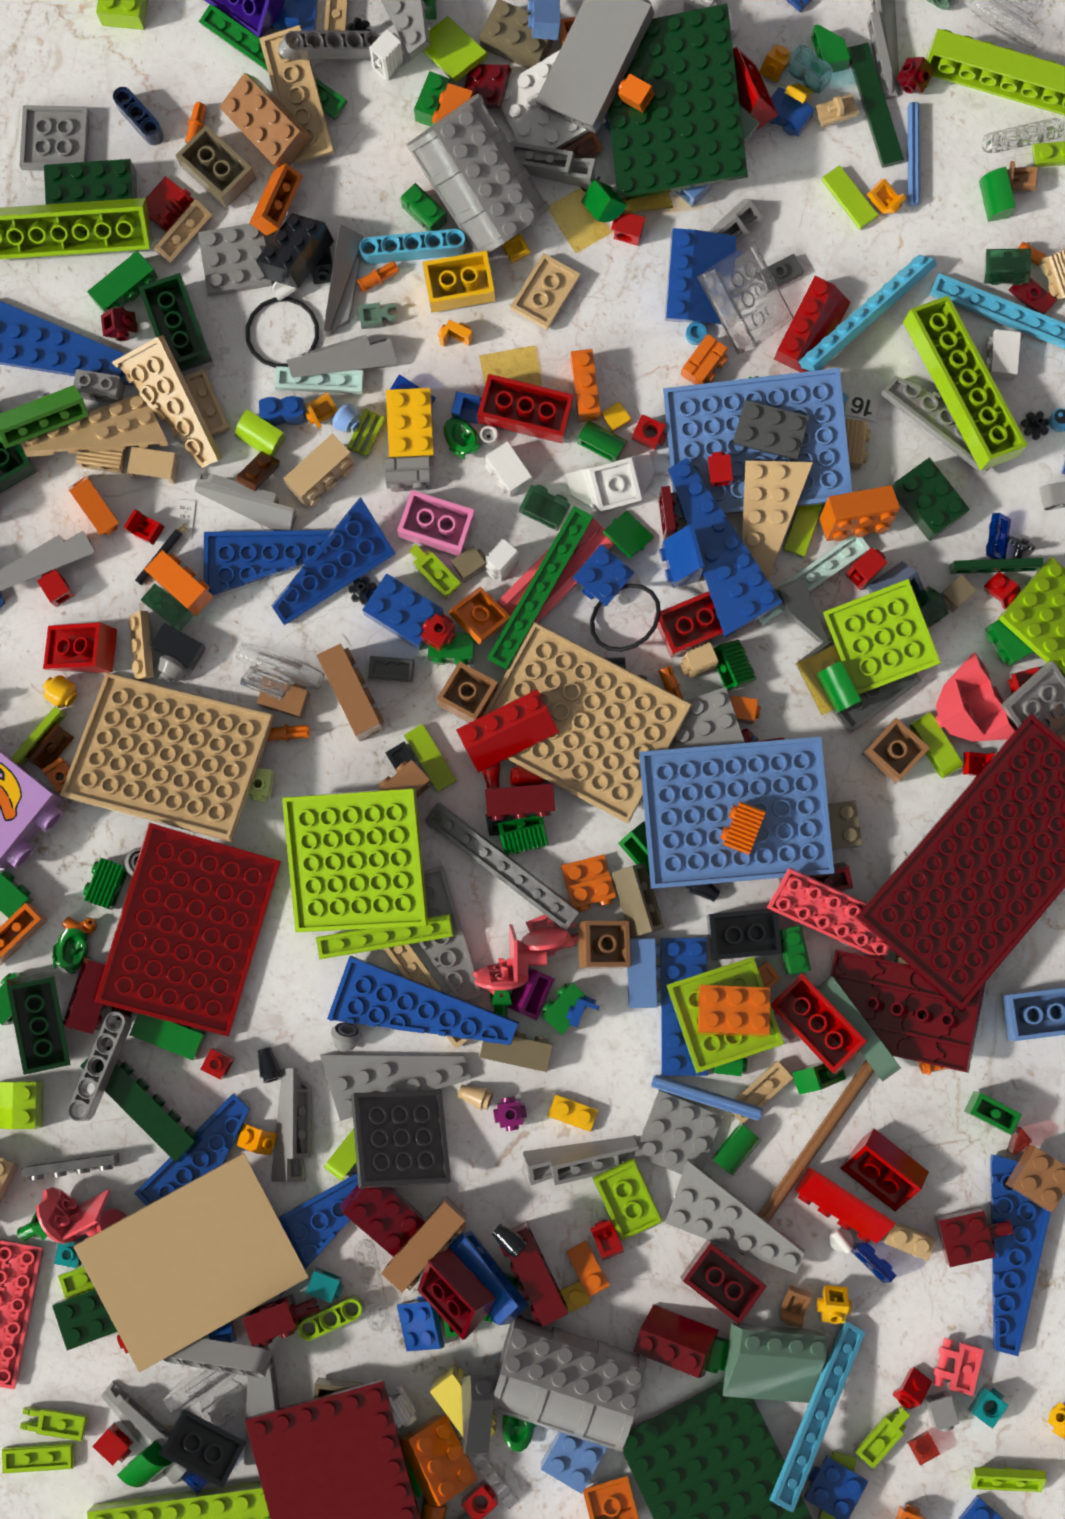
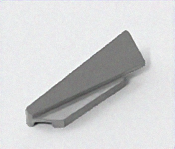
M513 141L509 142L523 167H526L531 176L587 189L593 179H595L596 159L574 158L573 151Z
M339 225L323 327L325 337H329L331 332L341 325L345 326L350 322L356 280L361 262L357 255L363 235L344 225Z
M367 335L304 352L298 357L286 360L293 378L397 364L396 354L390 337L369 343Z
M84 531L66 541L60 535L54 537L0 569V591L93 554L95 549L91 540Z
M296 1068L282 1069L276 1125L277 1137L274 1144L271 1180L277 1182L306 1181L303 1158H311L312 1087L308 1082L303 1081L299 1077Z
M629 1136L529 1150L523 1152L530 1185H535L550 1178H553L555 1185L596 1176L625 1162L632 1151L638 1150V1145L634 1137Z
M269 1344L259 1348L269 1351ZM273 1355L271 1356L265 1378L249 1376L247 1378L246 1417L280 1408ZM245 1427V1442L247 1443L245 1445L244 1464L254 1465L256 1462L248 1431Z

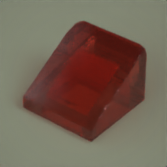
M1016 1126L1011 1135L1007 1148L1009 1154H1019L1032 1141L1021 1127Z

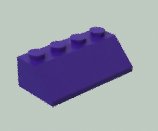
M204 0L259 38L280 17L285 0Z

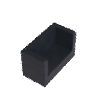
M166 623L162 624L150 645L156 651L178 660L192 671L206 649L202 643Z

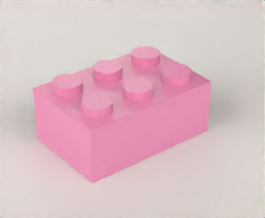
M411 490L397 530L399 538L458 556L464 552L475 519V510Z

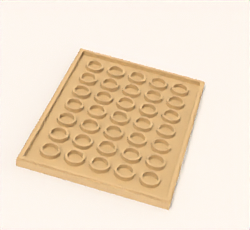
M533 622L483 716L538 689L559 733L507 760L629 824L643 798L639 752L669 749L693 704L550 629Z
M106 673L60 796L232 842L275 716L274 714Z
M245 1153L236 1156L73 1246L139 1373L309 1278Z

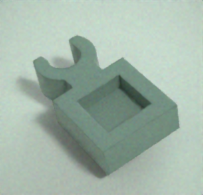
M380 302L358 305L362 329L383 326L382 320H387L388 322L398 321L397 315L388 314L389 311L396 310V306L393 303L387 304L384 308L380 307Z

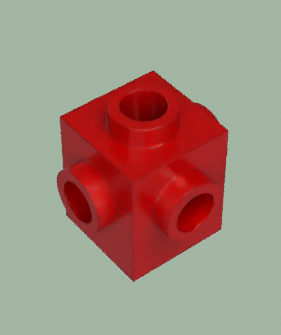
M435 613L433 618L429 617L422 627L424 629L421 634L422 641L441 652L445 644L450 645L456 636V633H454L455 626L452 624L453 620L444 614L440 617Z

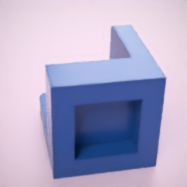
M456 391L451 411L452 417L477 424V414L482 397Z

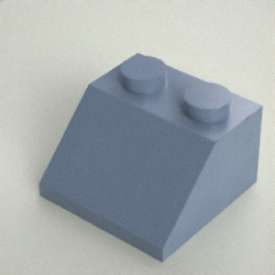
M903 561L867 586L871 594L909 579L920 610L930 603L918 572Z

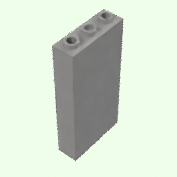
M584 0L536 99L539 109L597 134L618 91L619 85L655 13L649 0Z

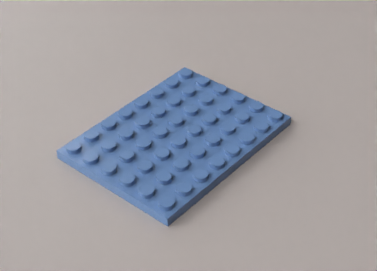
M840 368L663 388L670 467L688 458L724 514L743 513L745 461L813 462L796 507L825 504L829 496L852 492ZM745 400L810 416L797 461L733 444ZM725 452V454H730L733 485L711 487L708 457L712 456V453ZM675 493V514L678 515V519H685L677 494Z
M822 737L639 752L651 889L783 878L788 868H793L808 876L834 873ZM740 801L766 811L749 855L723 846V840L720 839L724 826L729 827L732 818H729L728 815L732 805L737 806Z

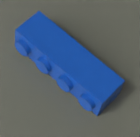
M461 1232L448 1248L460 1258L461 1262L475 1274L476 1278L496 1298L489 1313L491 1320L499 1326L510 1324L528 1306V1303L473 1232Z

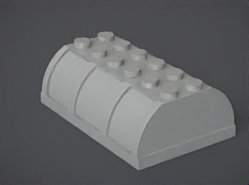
M479 94L474 95L408 142L406 146L457 226L464 233L473 251H487L488 253L539 219L549 210L550 206L547 201H544L531 180L526 167H523L505 138V133L499 128L484 104V99Z
M518 1315L509 1325L495 1374L493 1411L623 1452L634 1419L647 1358L641 1354L610 1346L607 1342L594 1341L563 1331V1328L550 1327L547 1325L543 1327L541 1323H536L535 1321L523 1318L522 1315Z

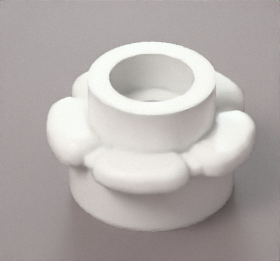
M485 426L478 433L480 442L485 447H491V445H496L499 442V432L492 426Z

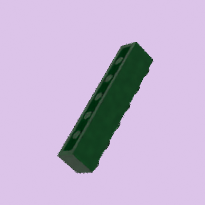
M111 1046L106 1047L108 1051L112 1048ZM89 1057L80 1065L83 1070ZM118 1059L105 1092L175 1162H182L201 1142L196 1137L198 1133L190 1125L186 1127L180 1121L182 1117L175 1110L171 1109L170 1111L164 1105L166 1101L159 1094L156 1093L154 1095L148 1089L150 1085L143 1078L140 1077L138 1079L133 1074L134 1069L127 1062L124 1061L122 1063ZM101 1060L96 1065L99 1073L104 1068V1063Z

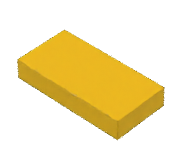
M795 82L788 85L784 93L801 103H805L811 100L814 91Z

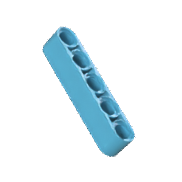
M447 229L367 237L360 242L359 249L362 260L365 263L381 264L390 263L391 261L401 262L458 256L466 250L465 235L461 230ZM453 240L461 241L458 245L451 244ZM432 242L439 243L437 247L430 246ZM411 244L418 245L416 249L408 248ZM390 246L396 247L394 251L386 250ZM369 248L375 249V251L370 254L365 252Z

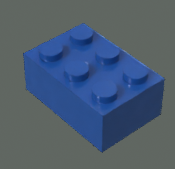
M387 573L362 609L366 617L418 650H421L425 643L421 639V634L424 631L422 627L429 617L433 618L435 613L440 617L444 614L443 608Z

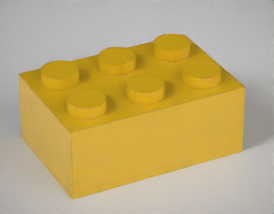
M487 251L422 262L431 313L495 302V291Z
M431 389L386 390L389 457H435Z

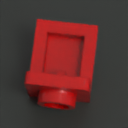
M136 509L133 510L124 525V528L135 537L152 545L155 544L165 527Z
M997 572L983 586L987 593L1001 602L1002 608L1005 610L1020 593L1019 584L1001 572Z
M1039 667L1011 674L1012 679L1008 680L1011 692L1017 691L1039 671Z
M963 752V775L977 776L995 753Z
M612 1220L599 1221L590 1229L603 1261L624 1252Z
M913 1367L909 1369L901 1387L894 1390L892 1395L903 1407L913 1409L922 1404L933 1381Z

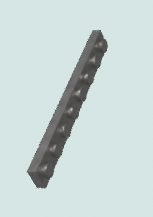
M440 802L434 806L424 820L567 931L581 913L576 907Z

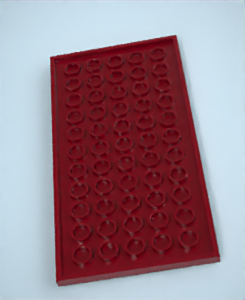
M1032 713L1029 714L855 917L959 1010H963L1065 888V742Z
M384 1379L246 1417L245 1424L270 1519H421Z

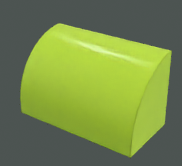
M246 409L239 420L235 431L236 438L258 452L262 451L272 457L275 456L286 440L281 430Z

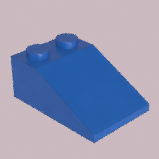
M689 524L664 540L662 548L659 549L662 562L666 561L667 565L665 570L666 580L668 583L671 582L672 588L698 582L704 569L694 526Z

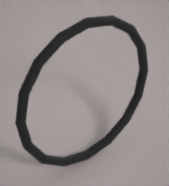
M274 297L262 302L250 314L245 326L246 342L251 354L261 363L274 368L276 366L288 367V364H276L263 359L254 350L250 341L251 323L254 316L264 306L284 301L300 305L310 314L315 328V338L309 351L315 350L319 340V324L313 311L303 302L290 297H285L281 301Z
M625 584L621 588V590L627 588L642 589L651 595L656 604V617L651 629L639 641L624 647L608 646L601 642L595 633L594 620L598 609L602 605L599 601L594 607L590 619L591 635L596 643L608 651L623 652L634 649L648 640L657 628L661 616L660 601L653 590L642 584Z

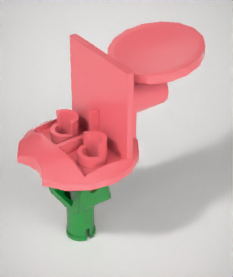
M509 924V959H507V964L505 959L498 958V964L488 965L473 972V976L476 978L475 984L490 991L489 998L491 1006H494L495 1013L508 1017V1005H512L509 990L523 986L528 982V966L547 965L546 950L558 947L567 941V932L560 928L539 929L526 934L522 940H517L513 924Z
M52 1187L43 1191V1199L36 1206V1212L31 1222L23 1227H19L17 1229V1236L23 1242L38 1235L42 1240L49 1237L56 1243L66 1244L84 1234L90 1237L127 1217V1215L118 1209L103 1211L111 1192L109 1189L77 1205L75 1198L71 1199L63 1190Z

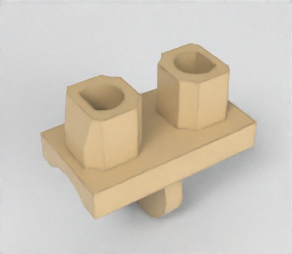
M852 93L842 97L836 96L833 100L815 106L822 128L859 115V110L855 105Z

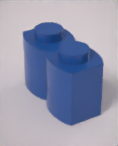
M778 87L771 99L779 115L769 121V123L780 125L788 135L799 137L813 117L814 108L806 102L801 103L784 93L785 89Z
M288 396L281 400L275 397H266L259 400L260 418L273 426H279L284 423L300 425L307 422L305 415L306 406L301 397Z

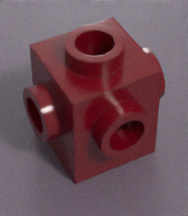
M925 57L907 58L896 80L906 93H923L934 70Z
M118 307L111 308L101 315L103 336L116 338L117 341H127L137 333L138 324L135 312Z

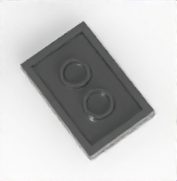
M745 400L733 444L797 461L810 416Z

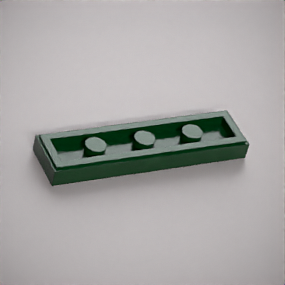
M1043 558L953 561L949 565V571L951 574L1037 571L1043 566Z

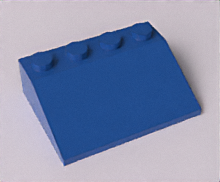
M672 229L664 321L700 322L717 325L730 324L737 236L693 229Z

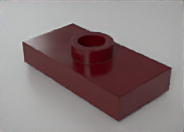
M1023 273L1008 290L1028 308L1044 315L1057 301L1056 298L1026 273Z

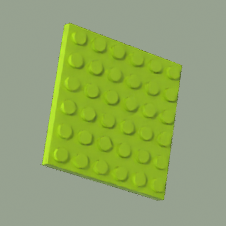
M416 788L282 798L295 933L428 925Z

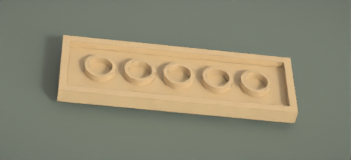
M300 25L259 38L274 96L312 135V138L292 162L294 166L335 153L311 61L288 60L283 58L278 51L279 43L288 32L303 31Z

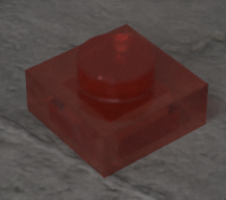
M928 1431L907 1442L920 1466L940 1455Z

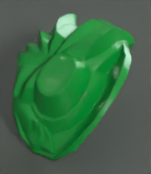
M452 417L445 422L444 436L449 445V450L463 459H466L465 454L476 453L480 448V437L476 430L460 418Z
M74 928L66 929L61 933L58 942L53 946L52 959L54 969L60 966L68 973L75 974V970L82 965L84 956L87 957L88 940L85 933Z
M504 1414L502 1429L507 1446L512 1451L522 1452L531 1442L534 1428L537 1425Z

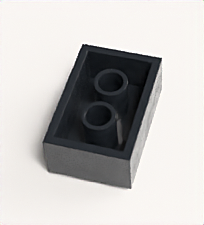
M292 213L256 259V262L266 279L299 289L333 244L334 239L325 222Z
M770 909L706 915L711 960L782 954L777 912Z
M181 1409L157 1455L219 1488H224L247 1442L188 1410Z

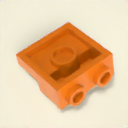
M481 586L451 608L448 613L479 645L490 636L493 637L501 631L511 617Z
M605 854L561 865L570 904L579 911L591 909L590 905L599 903V906L612 904V899H615L616 895Z
M628 1476L585 1488L583 1494L590 1519H639Z

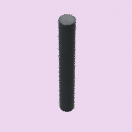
M175 529L150 562L162 550L167 554L183 534ZM143 569L135 581L142 586L150 574Z

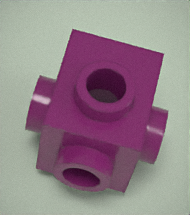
M515 1097L502 1098L501 1103H497V1109H493L495 1123H500V1128L505 1127L506 1131L518 1130L519 1125L523 1124V1119L527 1118L525 1104L521 1105L520 1100H515ZM508 1110H512L515 1114L512 1119L506 1117Z

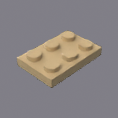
M543 253L512 302L510 310L548 331L580 279L581 274Z

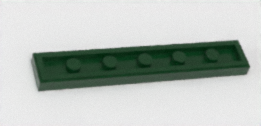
M867 42L851 46L852 59L849 62L881 166L884 168L903 163L904 158L869 44Z

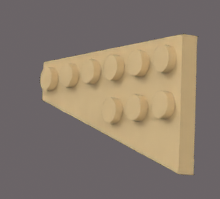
M163 335L112 362L116 368L119 367L125 373L126 380L137 387L140 391V396L161 421H166L171 427L170 431L172 434L178 436L184 442L185 449L202 468L222 459Z
M140 394L88 411V417L21 443L26 457L54 455L56 452L68 451L69 454L77 453V450L89 449V452L123 450L127 446L138 445L140 448H147L150 444L168 446L167 439L153 410Z
M745 461L742 541L767 579H769L813 462Z

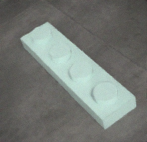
M276 366L275 390L363 394L364 372L363 370H350L293 378L289 367Z

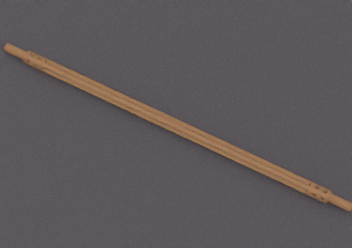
M867 1060L863 1062L759 1211L758 1215L760 1217H764L770 1222L874 1072Z

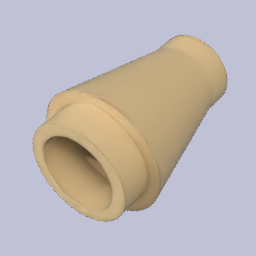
M462 1084L458 1092V1098L465 1100L480 1110H488L492 1102L493 1092L489 1091V1088Z

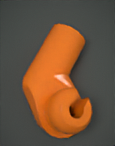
M68 916L62 923V926L66 929H79L86 935L93 933L97 928L96 921L93 918H86L85 921L78 923Z

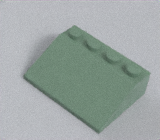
M731 1323L723 1396L809 1403L826 1361L828 1336L816 1330Z

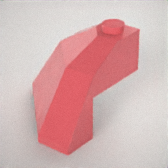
M976 652L971 654L943 685L936 704L938 715L935 717L938 725L941 728L945 727L950 735L972 742L1005 740L1016 730L1015 725L1001 707L1004 701L997 687L992 686L986 666Z

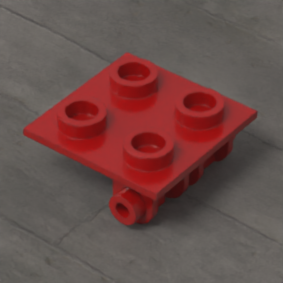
M165 176L146 197L149 218L167 232L195 199L191 197V193L187 189L182 190Z

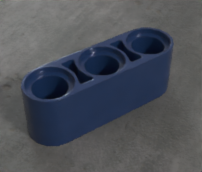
M127 87L117 88L113 92V100L119 112L148 144H160L163 141L164 135L157 119ZM128 99L127 102L121 103L122 100ZM142 114L141 117L134 118L136 115ZM153 129L156 130V131L153 132V133H148L150 130H153Z

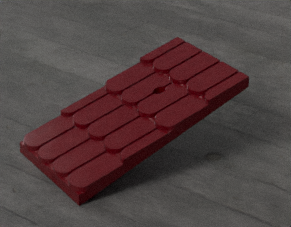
M840 950L835 951L830 977L833 976L892 1056L969 1073L986 982L963 1010H959L910 965Z

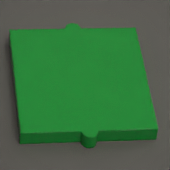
M625 511L619 518H614L612 524L603 531V534L630 559L640 550L643 551L645 545L654 538L628 511Z

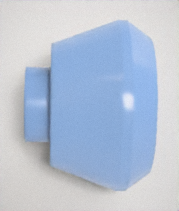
M344 404L336 412L332 421L334 429L346 433L355 432L361 424L360 415L352 404Z

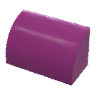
M528 967V982L523 986L513 989L510 995L512 1005H508V1008L537 1021L555 978Z

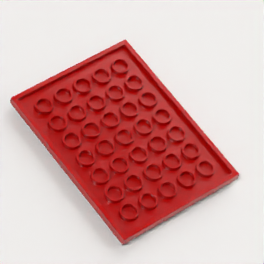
M149 823L94 1002L229 1037L281 861Z

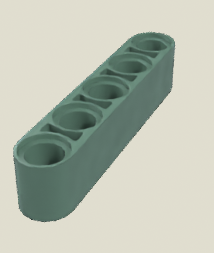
M833 976L816 987L868 1041L860 1052L882 1082L901 1069Z

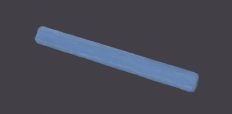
M910 102L907 107L909 206H918L921 202L920 104L918 102Z
M655 1075L652 1079V1088L753 1120L760 1121L763 1108L663 1076Z

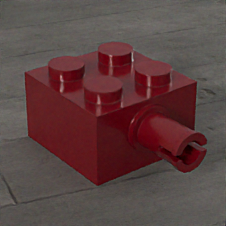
M980 1207L935 1217L945 1261L949 1267L995 1258L993 1238L1013 1235L1010 1220L989 1225L985 1212Z
M293 1294L248 1311L242 1318L251 1346L258 1344L259 1347H263L272 1343V1339L281 1335V1338H285L294 1334L302 1321L301 1318L320 1312L319 1305H316V1298L314 1297L296 1305Z

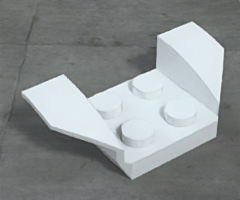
M648 451L603 465L565 474L571 496L601 512L643 500L644 493L655 471L650 452Z

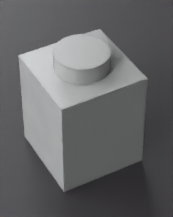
M947 1391L924 1398L931 1423L937 1431H950L954 1429V1425L960 1424L952 1397Z

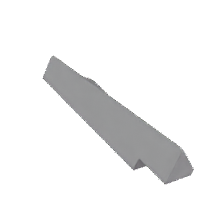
M871 0L872 12L867 21V28L878 77L885 99L899 97L900 84L896 80L899 75L895 0Z
M743 199L708 232L737 236V244L749 234L747 228L762 220L763 217L751 200Z
M199 474L194 487L196 493L274 531H292L297 512L295 508L278 504L279 498L276 493L260 488L253 491L237 481L214 474H209V476Z
M113 1381L101 1395L104 1401L143 1449L155 1440L162 1447L170 1431ZM172 1463L162 1472L172 1484H175L187 1470Z

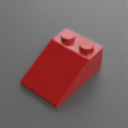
M101 622L48 626L43 669L85 673L113 672L117 629Z

